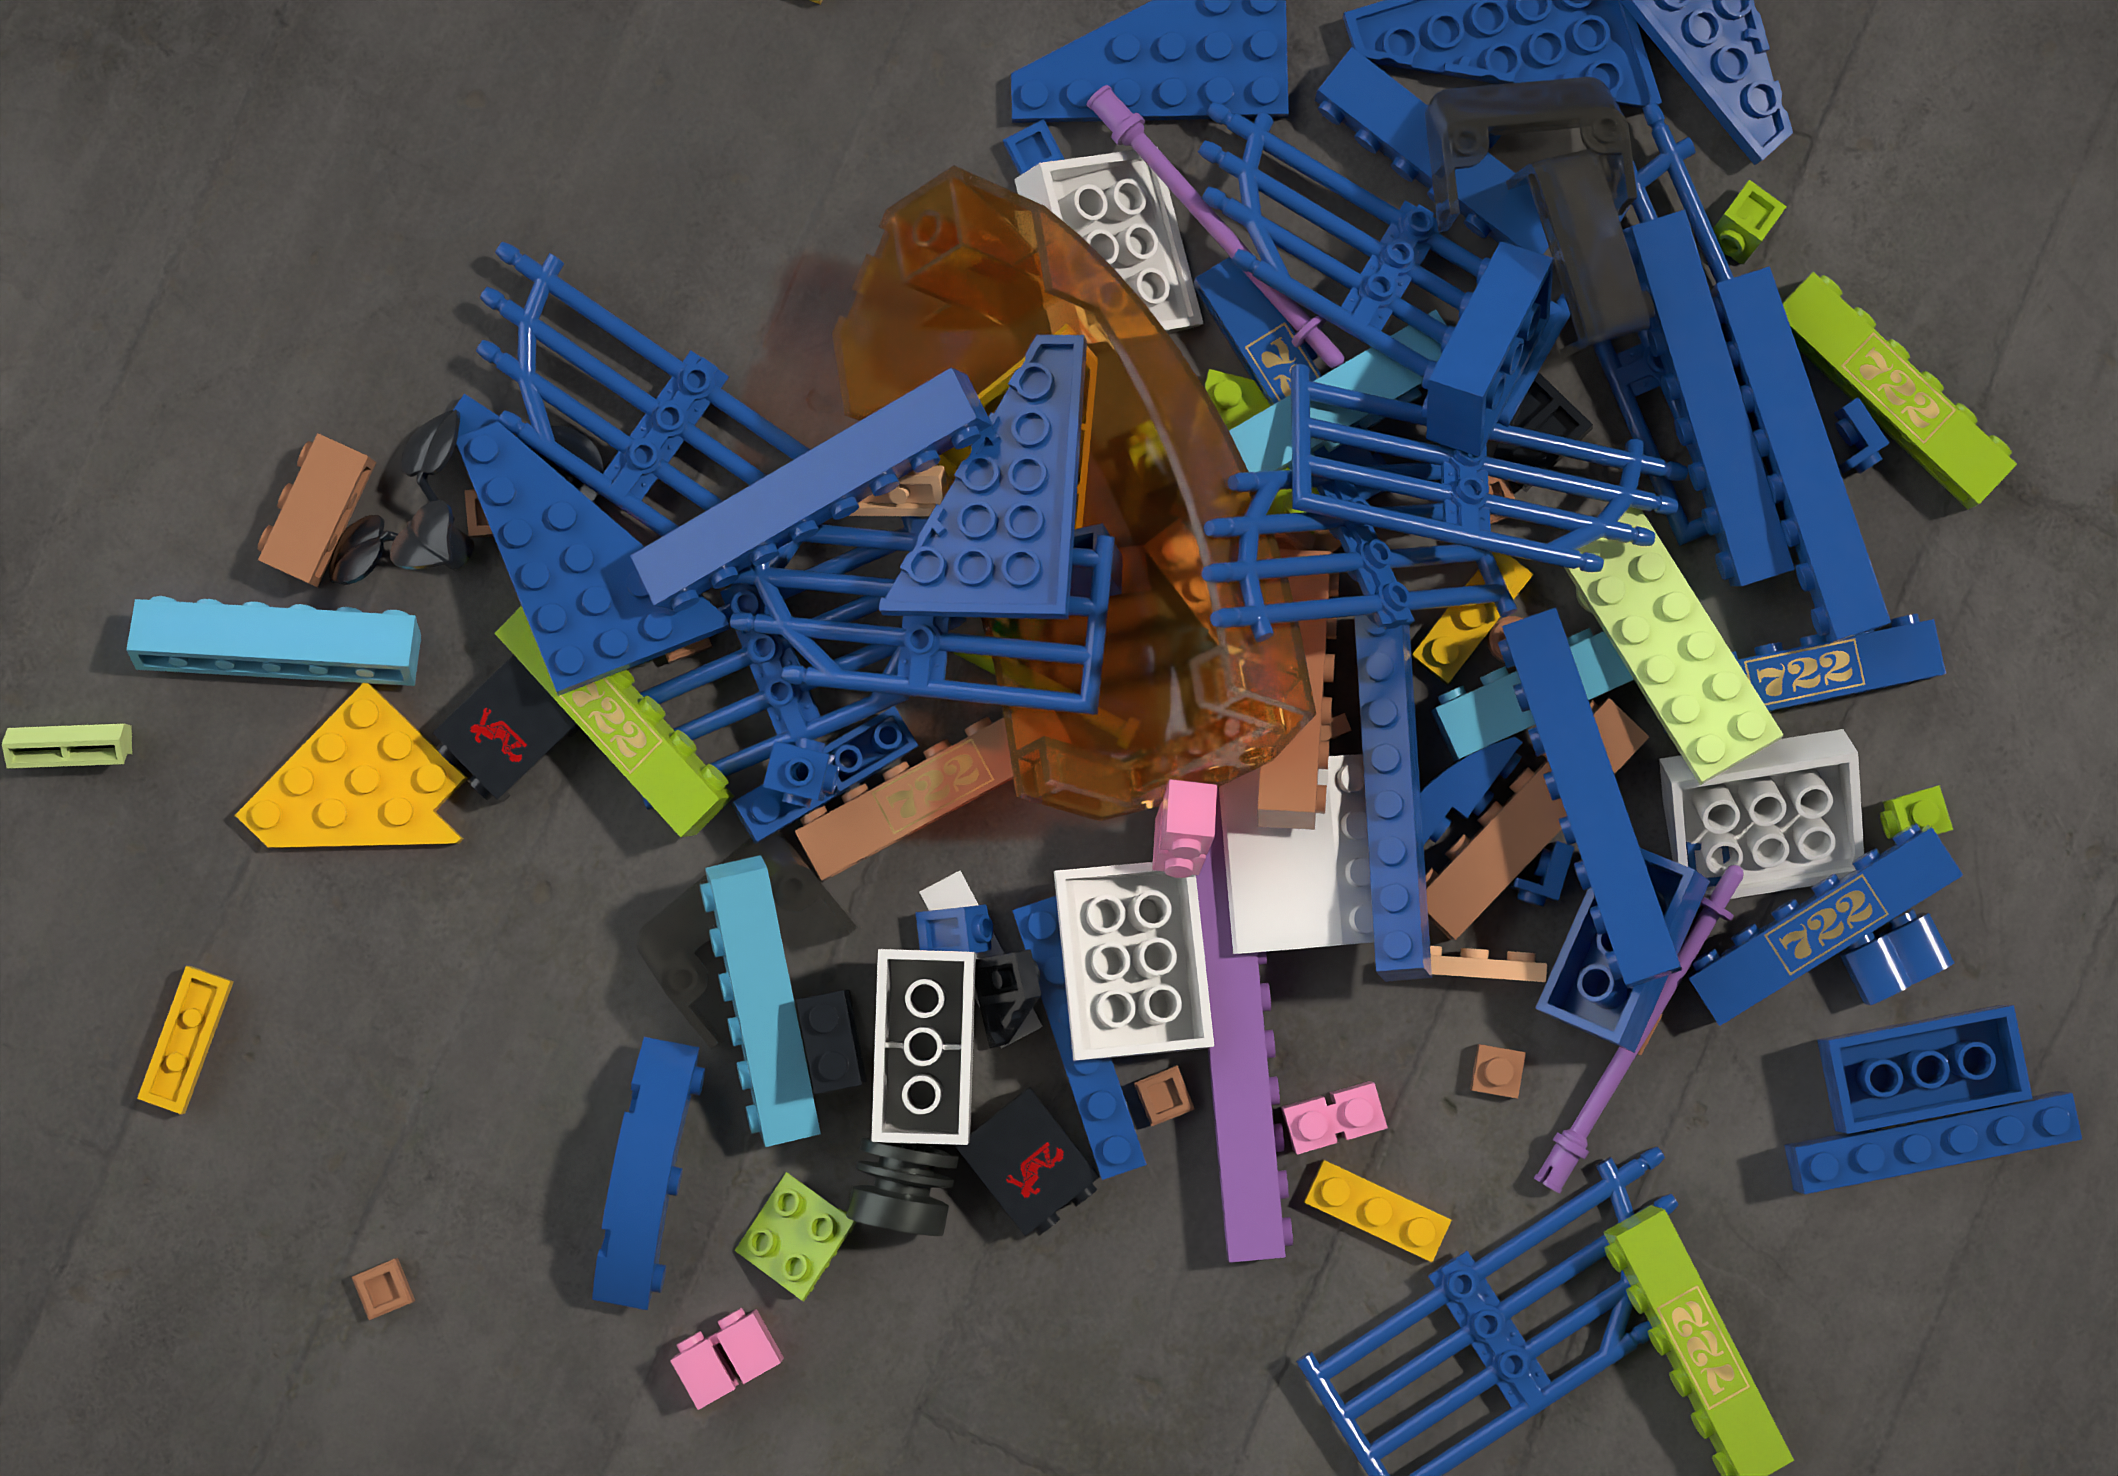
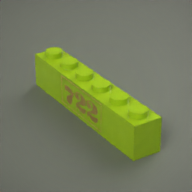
M1812 272L1782 303L1798 350L1852 401L1858 397L1873 420L1964 507L1969 510L1979 505L2017 465L2009 457L2012 454L2010 448L2000 438L1994 435L1988 437L1976 425L1978 422L1976 416L1961 403L1954 405L1942 393L1944 387L1937 378L1927 371L1920 373L1908 361L1910 355L1902 345L1893 339L1885 340L1874 329L1876 323L1868 313L1859 307L1853 309L1840 297L1843 293L1833 280L1825 275L1819 277L1816 273Z
M522 606L495 632V635L681 838L697 835L734 797L725 787L728 784V780L722 772L711 764L705 765L694 753L697 750L695 743L682 731H674L663 719L666 716L663 708L651 697H643L632 685L635 682L634 677L627 669L558 696Z
M1650 1205L1604 1231L1603 1233L1609 1243L1605 1247L1606 1255L1617 1272L1623 1270L1631 1287L1626 1289L1629 1300L1639 1314L1645 1313L1652 1326V1329L1648 1330V1336L1657 1352L1661 1356L1667 1355L1674 1369L1669 1372L1670 1379L1682 1397L1688 1396L1695 1410L1691 1414L1693 1424L1704 1439L1709 1437L1717 1452L1712 1455V1459L1721 1476H1768L1793 1462L1794 1459L1666 1210Z

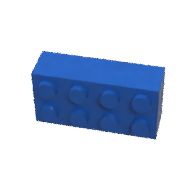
M1500 241L1492 258L1485 257L1477 274V287L1474 293L1467 291L1464 295L1456 327L1449 326L1441 344L1442 354L1438 362L1430 361L1424 374L1422 387L1428 389V395L1424 401L1421 416L1427 419V440L1480 457L1549 320L1553 257Z
M1640 848L1678 956L1710 881L1692 868ZM1589 888L1535 1009L1558 1021L1635 1053L1669 975L1631 988L1626 987L1623 978L1614 981L1605 953L1613 951L1608 933L1602 935L1597 933L1589 908L1598 906L1592 888Z
M1996 1005L1817 1039L1836 1132L1850 1134L2033 1099L2014 1005Z

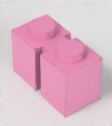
M1169 780L1163 801L1155 818L1152 870L1164 871L1168 876L1175 878H1186L1191 875L1200 874L1215 834L1217 785Z
M1368 1081L1330 1092L1331 1100L1335 1104L1328 1106L1325 1097L1321 1095L1281 1106L1293 1152L1298 1155L1338 1143L1335 1134L1341 1132L1344 1139L1349 1140L1387 1129L1375 1083Z
M739 1308L717 1321L721 1328L718 1332L705 1338L702 1332L699 1331L676 1345L680 1353L675 1355L670 1361L698 1410L736 1389L735 1386L739 1385L719 1349L718 1343H721L743 1384L780 1364L784 1359L757 1309L746 1315L744 1310Z

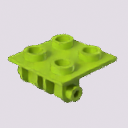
M786 1172L735 1251L800 1300L805 1301L809 1293L813 1291L814 1285L824 1270L829 1267L833 1256H836L838 1253L837 1250L849 1232L851 1233L853 1230L852 1227L856 1222L846 1217V1211L841 1208L837 1209Z

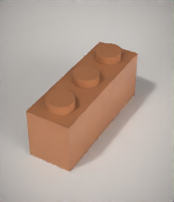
M317 433L314 442L308 441L299 455L297 466L301 467L294 484L288 483L280 495L277 507L281 509V512L274 527L268 525L261 535L258 543V550L261 551L258 560L318 588L330 563L335 547L346 529L377 462L365 454Z

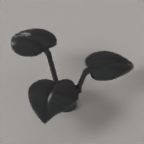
M458 410L445 412L422 425L411 436L402 454L401 469L403 473L409 477L417 475L416 481L430 502L416 512L413 519L408 521L407 527L399 534L388 530L383 531L385 521L379 515L365 516L353 523L341 536L333 552L329 569L330 582L350 585L367 577L379 563L384 551V542L393 541L390 551L391 561L403 569H426L445 565L449 569L455 570L468 561L474 549L473 539L453 525L455 517L452 514L451 507L446 502L439 500L428 484V475H435L442 471L453 454L460 425V412Z

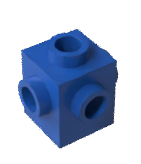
M802 737L797 738L796 745L774 741L763 787L784 792L783 802L810 808L812 799L824 801L826 792L833 794L838 780L839 766L833 765L835 755L823 752L825 743ZM803 764L809 769L808 777L805 780L799 777V768Z

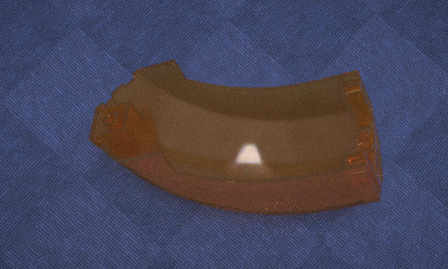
M953 165L886 209L879 228L885 230L874 256L866 254L852 286V290L858 292L847 318L841 315L838 318L832 335L844 415L861 421L951 367L968 375L978 395L1025 357L1036 335H1053L1065 324H1068L1077 335H1084L1088 348L1098 358L1082 528L1103 523L1110 536L1115 537V544L1123 556L1122 594L1109 596L1098 715L1002 705L1016 797L1096 821H1104L1160 807L1170 779L1214 784L1218 788L1273 761L1317 714L1298 621L1271 624L1274 635L1262 642L1255 641L1250 626L1219 628L1213 626L1210 621L1211 614L1221 608L1243 607L1245 605L1239 581L1211 583L1202 578L1203 568L1210 564L1237 562L1239 536L1223 538L1207 536L1204 532V524L1214 518L1244 516L1256 491L1237 492L1231 490L1228 487V478L1234 474L1241 472L1249 473L1209 394L1180 349L1146 304L1119 273L1081 235L1046 206ZM945 471L948 487L950 489L954 480ZM1274 534L1259 535L1257 560L1281 558ZM1288 577L1259 580L1264 604L1294 602ZM1069 615L1068 619L980 617L986 636L1082 646L1086 644L1088 617ZM991 656L998 686L1081 694L1083 665Z

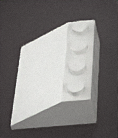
M1135 150L1043 162L1014 179L1054 333L1065 324H1068L1077 335H1084L1088 348L1092 352L1198 327L1203 324L1169 189Z
M1844 729L1780 739L1702 785H1699L1681 755L1659 759L1663 805L1673 861L1688 867L1686 842H1690L1691 844L1702 843L1701 850L1695 851L1697 872L1705 878L1722 876L1731 865L1740 866L1743 869L1744 876L1731 899L1814 886L1835 873L1840 880L1856 870L1852 862L1864 855L1858 752ZM1729 846L1730 859L1723 864L1722 848L1719 847ZM1716 886L1707 887L1704 897L1709 899Z
M1363 754L1329 756L1328 770L1319 769L1318 785H1327L1325 814L1316 813L1315 830L1258 827L1257 809L1261 762L1217 766L1233 954L1374 942Z
M1153 862L1054 871L1073 1061L1159 1054L1214 1047L1196 875L1186 878L1171 877L1165 874L1164 871L1152 870Z

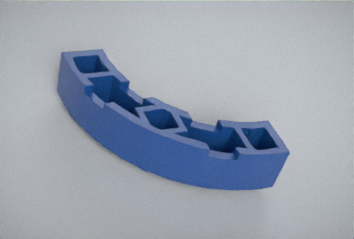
M648 1037L643 1039L631 1083V1090H633L629 1112H624L611 1172L601 1228L605 1229V1237L597 1255L592 1300L648 1310L652 1293H661L666 1265L659 1264L669 1196H677L679 1192L683 1168L675 1166L691 1096L692 1094L700 1096L705 1076V1068L697 1067L699 1047Z

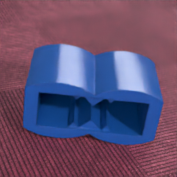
M1913 908L1890 920L1888 922L1890 928L1875 936L1871 932L1848 946L1849 949L1839 954L1864 1004H1876L1955 964L1929 913L1921 912L1916 915Z

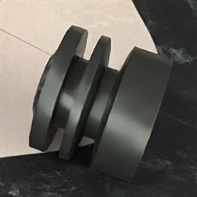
M862 1137L860 1150L879 1155L880 1157L879 1162L857 1161L856 1168L876 1178L874 1186H852L846 1217L864 1224L927 1236H943L949 1205L941 1200L930 1197L931 1188L953 1187L954 1180L943 1175L934 1174L935 1166L957 1168L959 1157L943 1151L934 1144L872 1142V1138Z

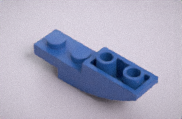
M893 706L824 747V753L835 755L833 765L839 766L835 790L833 794L826 792L824 801L812 799L810 808L783 802L784 792L765 788L762 784L733 801L731 805L753 842L757 844L857 786L919 745L899 712ZM803 764L799 768V777L805 780L808 777L809 769Z
M1512 737L1487 746L1445 769L1420 790L1424 845L1428 839L1436 843L1452 822V820L1446 817L1449 810L1461 819L1468 818L1471 812L1476 816L1483 812L1494 796V793L1488 790L1498 775L1506 779L1522 758V756L1516 753L1522 741Z

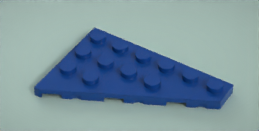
M1152 0L1011 73L1012 123H1032L1043 119L1045 122L1102 121L1086 104L1091 96L1105 85L1112 88L1115 95L1133 114L1139 113L1144 120L1211 119L1206 113L1212 102L1223 104L1232 113H1238L1246 119L1256 118L1257 114L1261 112L1267 113L1272 118H1288L1286 0Z
M1383 0L1344 12L1343 20L1352 47L1375 64L1644 108L1655 102L1659 107L1662 104L1637 22L1620 0Z
M1620 0L1754 165L1764 160L1793 134L1788 113L1782 106V91L1779 80H1773L1766 54L1770 48L1761 15L1755 8L1754 0Z
M1036 335L1025 354L1026 358L1023 365L1014 372L1008 382L1010 387L995 412H991L988 416L992 425L980 432L981 438L971 445L970 455L961 462L954 474L955 480L941 504H937L917 537V544L914 550L906 555L900 566L901 572L885 599L881 598L879 611L882 615L1033 619L1069 618L1087 340L1084 335Z
M495 422L457 437L456 445L558 696L730 629L726 616L701 594L698 595L700 598L698 603L682 611L675 612L671 609L654 606L630 556L644 548V546L500 422Z

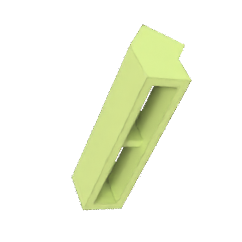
M101 724L7 728L2 741L6 767L32 768L124 764L126 756L132 754V725ZM75 746H115V748L75 749ZM22 748H61V750L22 751Z

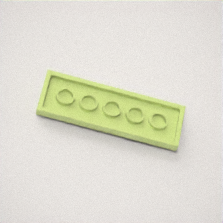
M1629 507L1618 521L1630 524L1633 528L1639 526L1655 532L1640 509ZM1655 532V542L1652 546L1633 545L1630 541L1624 543L1600 538L1578 549L1581 554L1588 552L1603 558L1604 564L1601 572L1581 571L1580 568H1564L1699 785L1706 783L1782 739V731L1657 533Z

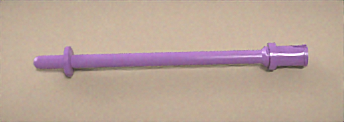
M1105 85L1095 92L1086 105L1112 131L1111 138L1117 145L1131 146L1231 258L1234 257L1238 249L1251 253L1144 134L1145 120L1139 113L1133 114L1115 95L1110 86ZM1243 271L1295 328L1297 333L1291 341L1295 347H1299L1307 342L1330 368L1335 369L1344 364L1343 354L1321 331L1327 320L1319 315L1311 319L1295 301L1252 276L1251 272Z
M1729 866L1709 899L1703 897L1700 903L1703 909L1686 935L1678 953L1682 971L1668 976L1635 1053L1621 1047L1618 1048L1571 1128L1563 1130L1562 1134L1557 1132L1554 1136L1553 1141L1556 1144L1538 1174L1534 1176V1179L1555 1192L1561 1193L1562 1187L1580 1157L1585 1159L1590 1152L1586 1150L1588 1146L1586 1138L1719 918L1727 921L1733 919L1734 915L1727 911L1725 907L1743 879L1744 872L1740 866Z

